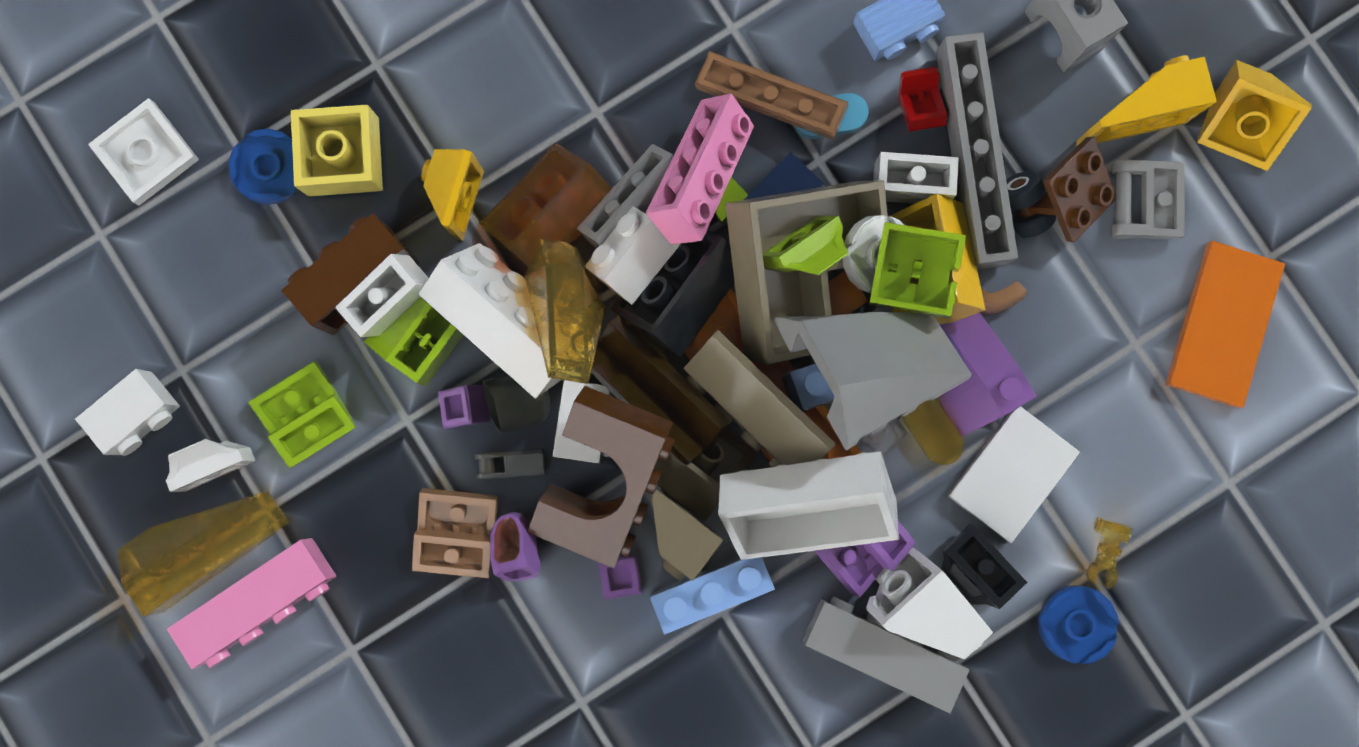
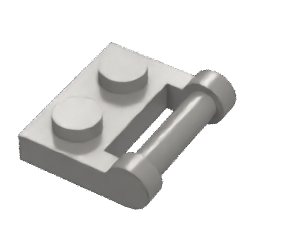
M1118 160L1112 162V175L1116 176L1115 224L1111 226V237L1115 239L1148 238L1173 240L1183 238L1185 220V162ZM1132 175H1141V224L1131 223Z

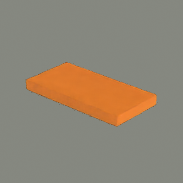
M1213 240L1207 242L1166 379V386L1234 408H1244L1285 263Z

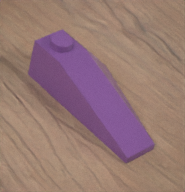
M980 312L954 323L939 324L972 374L969 380L938 397L940 406L960 438L1007 415L1037 397L1016 361Z

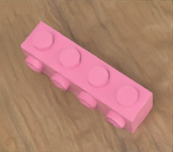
M732 93L700 101L646 211L647 216L671 245L703 240L754 128L750 118L743 111Z
M313 538L301 539L167 628V631L191 669L207 664L210 669L230 657L231 654L228 649L238 642L245 646L264 634L261 627L271 620L278 624L297 611L293 605L305 597L308 602H311L327 592L330 588L326 583L337 576Z

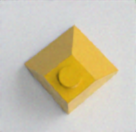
M1236 60L1215 92L1217 102L1211 105L1197 138V143L1268 171L1310 112L1312 105L1273 74Z
M434 149L431 160L427 159L422 169L421 179L424 181L423 186L441 224L456 240L463 241L484 170L472 151L465 149Z

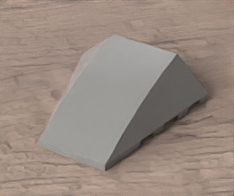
M868 312L828 316L775 317L774 324L791 353L808 349L835 397L827 418L845 450L855 446L859 439L871 433L874 435L886 428L888 422L900 415L905 417L912 413L919 404L926 400L932 401L964 383L972 375L932 315L912 312Z

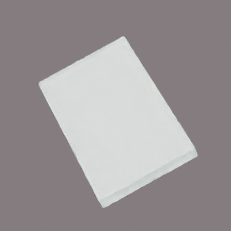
M1020 406L1008 414L947 496L999 537L1011 544L1079 455L1080 451Z

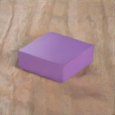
M637 554L619 557L615 568L599 563L604 599L643 593Z

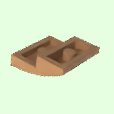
M423 488L419 492L418 529L414 533L412 571L489 578L492 566L490 561V535L497 521L499 495Z

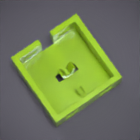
M884 222L869 305L950 318L952 316L957 283L951 282L948 284L950 271L958 272L961 267L966 235ZM911 278L919 279L918 284L910 283Z

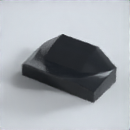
M969 524L943 550L944 561L941 570L971 606L987 604L1000 609L1028 583L973 524Z

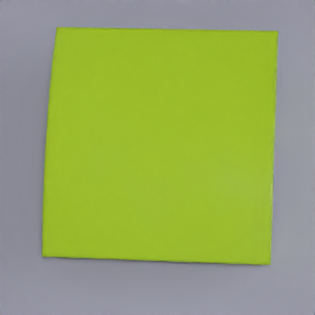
M317 360L307 364L248 402L270 433L268 436L269 440L289 468H292L356 428L346 406Z

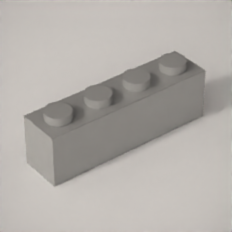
M833 596L830 602L820 598L802 638L805 646L951 714L969 673V669L959 663L961 658L941 650L934 652L924 647L922 643L889 632L870 613H868L866 619L853 614L854 606Z

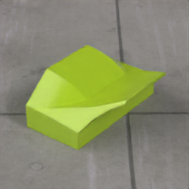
M815 216L762 252L764 269L780 272L801 271L820 275L848 255V250L842 238L843 225L839 216Z

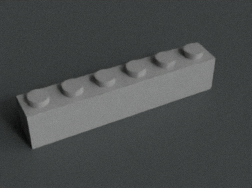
M984 32L945 36L936 55L944 107L947 112L952 157H959L957 176L958 201L964 204L977 270L1005 267L1018 259Z

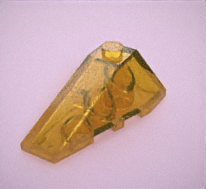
M540 239L525 274L547 376L548 378L587 384L591 375L605 311L599 285L592 273L584 267L586 263L577 247L562 241L550 242Z
M269 491L150 527L118 550L122 586L143 617L163 613L290 522Z

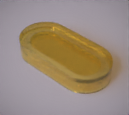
M936 399L932 401L926 400L919 404L915 411L905 417L902 416L903 423L931 462L938 465H948L960 458L964 448L963 439Z

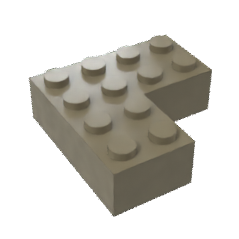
M884 180L854 181L725 203L743 354L750 361L769 365L811 355L808 349L790 352L774 324L775 317L832 315L827 271L844 268L842 258L820 275L801 271L780 272L764 269L762 252L815 216H839L843 225L842 238L845 243L847 234L854 224L861 219L875 215L888 217Z

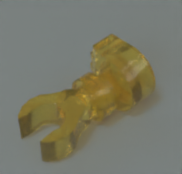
M1097 517L1094 530L1105 538L1103 543L1099 542L1097 550L1100 551V554L1088 566L1086 576L1088 581L1094 585L1098 571L1106 569L1107 577L1104 586L1111 589L1118 580L1116 556L1120 557L1122 549L1119 548L1120 542L1129 543L1133 528Z

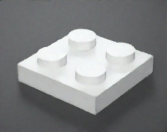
M149 98L88 144L130 200L137 205H141L199 160L156 103Z

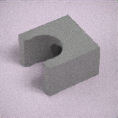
M1032 0L1024 11L1031 22L1045 17L1056 29L1062 43V54L1057 57V64L1063 73L1102 51L1128 24L1114 0ZM1074 5L1082 6L1086 10L1087 15L1079 14L1075 10Z

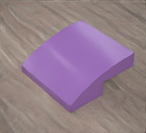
M898 521L899 540L815 550L814 552L851 595L861 597L883 569L894 571L916 542Z

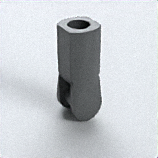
M543 448L475 455V460L479 459L480 474L476 475V479H498L546 474L545 452ZM504 457L505 472L495 473L494 458Z

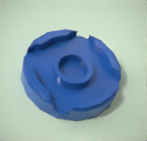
M269 128L254 130L247 134V138L243 139L241 143L238 142L234 146L228 162L230 179L239 192L248 199L265 205L277 204L291 198L299 190L294 186L292 139L285 133Z
M1082 585L1065 586L1052 592L1042 604L1038 617L1039 634L1045 646L1058 658L1068 662L1080 664L1093 663L1105 657L1114 647L1117 639L1118 615L1111 601L1100 591Z

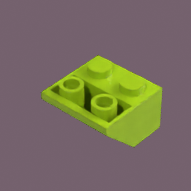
M420 297L380 336L367 337L364 343L411 380L426 387L464 335Z

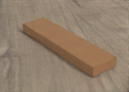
M709 51L695 82L697 90L713 96L732 93L740 106L833 141L848 109L847 101Z

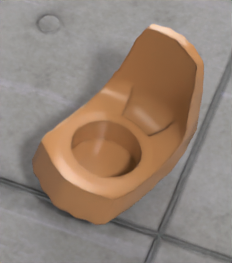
M1018 281L1000 291L992 293L985 291L981 287L986 310L980 312V314L994 315L1015 306L1027 296L1026 288Z

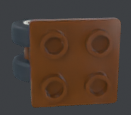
M1086 137L1044 179V183L1041 176L1032 171L1017 173L1006 179L1011 211H1017L1018 214L1012 220L1013 227L1022 238L1035 237L1046 232L1053 226L1057 216L1066 241L1076 242L1116 200V194L1095 137Z

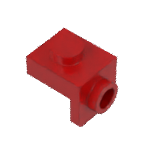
M937 67L905 71L900 75L898 100L909 132L946 126L947 112L938 90L940 73Z

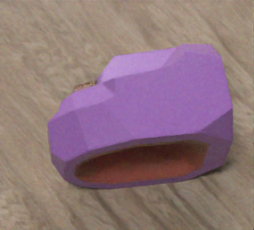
M511 512L501 516L495 522L490 535V561L495 576L506 581H524L536 578L540 571L541 561L538 556L536 536L528 533L530 527L529 520L521 513Z

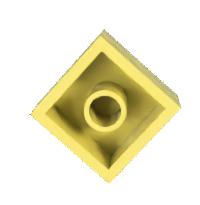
M369 105L291 110L294 186L308 197L383 191L379 117Z

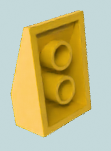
M1183 55L1166 61L1164 68L1151 74L1147 82L1076 140V145L1078 146L1086 137H1095L1097 144L1188 123L1217 102L1205 57L1189 60L1188 55Z

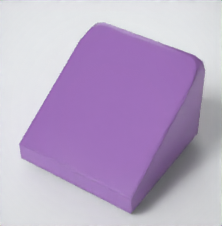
M465 385L438 391L443 429L489 422V409L483 385Z

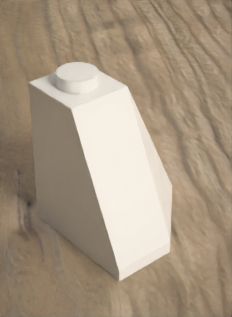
M914 547L911 548L894 571L883 569L875 579L879 583L876 596L869 597L866 610L889 632L962 659H966L973 651L977 650L993 633L947 575Z

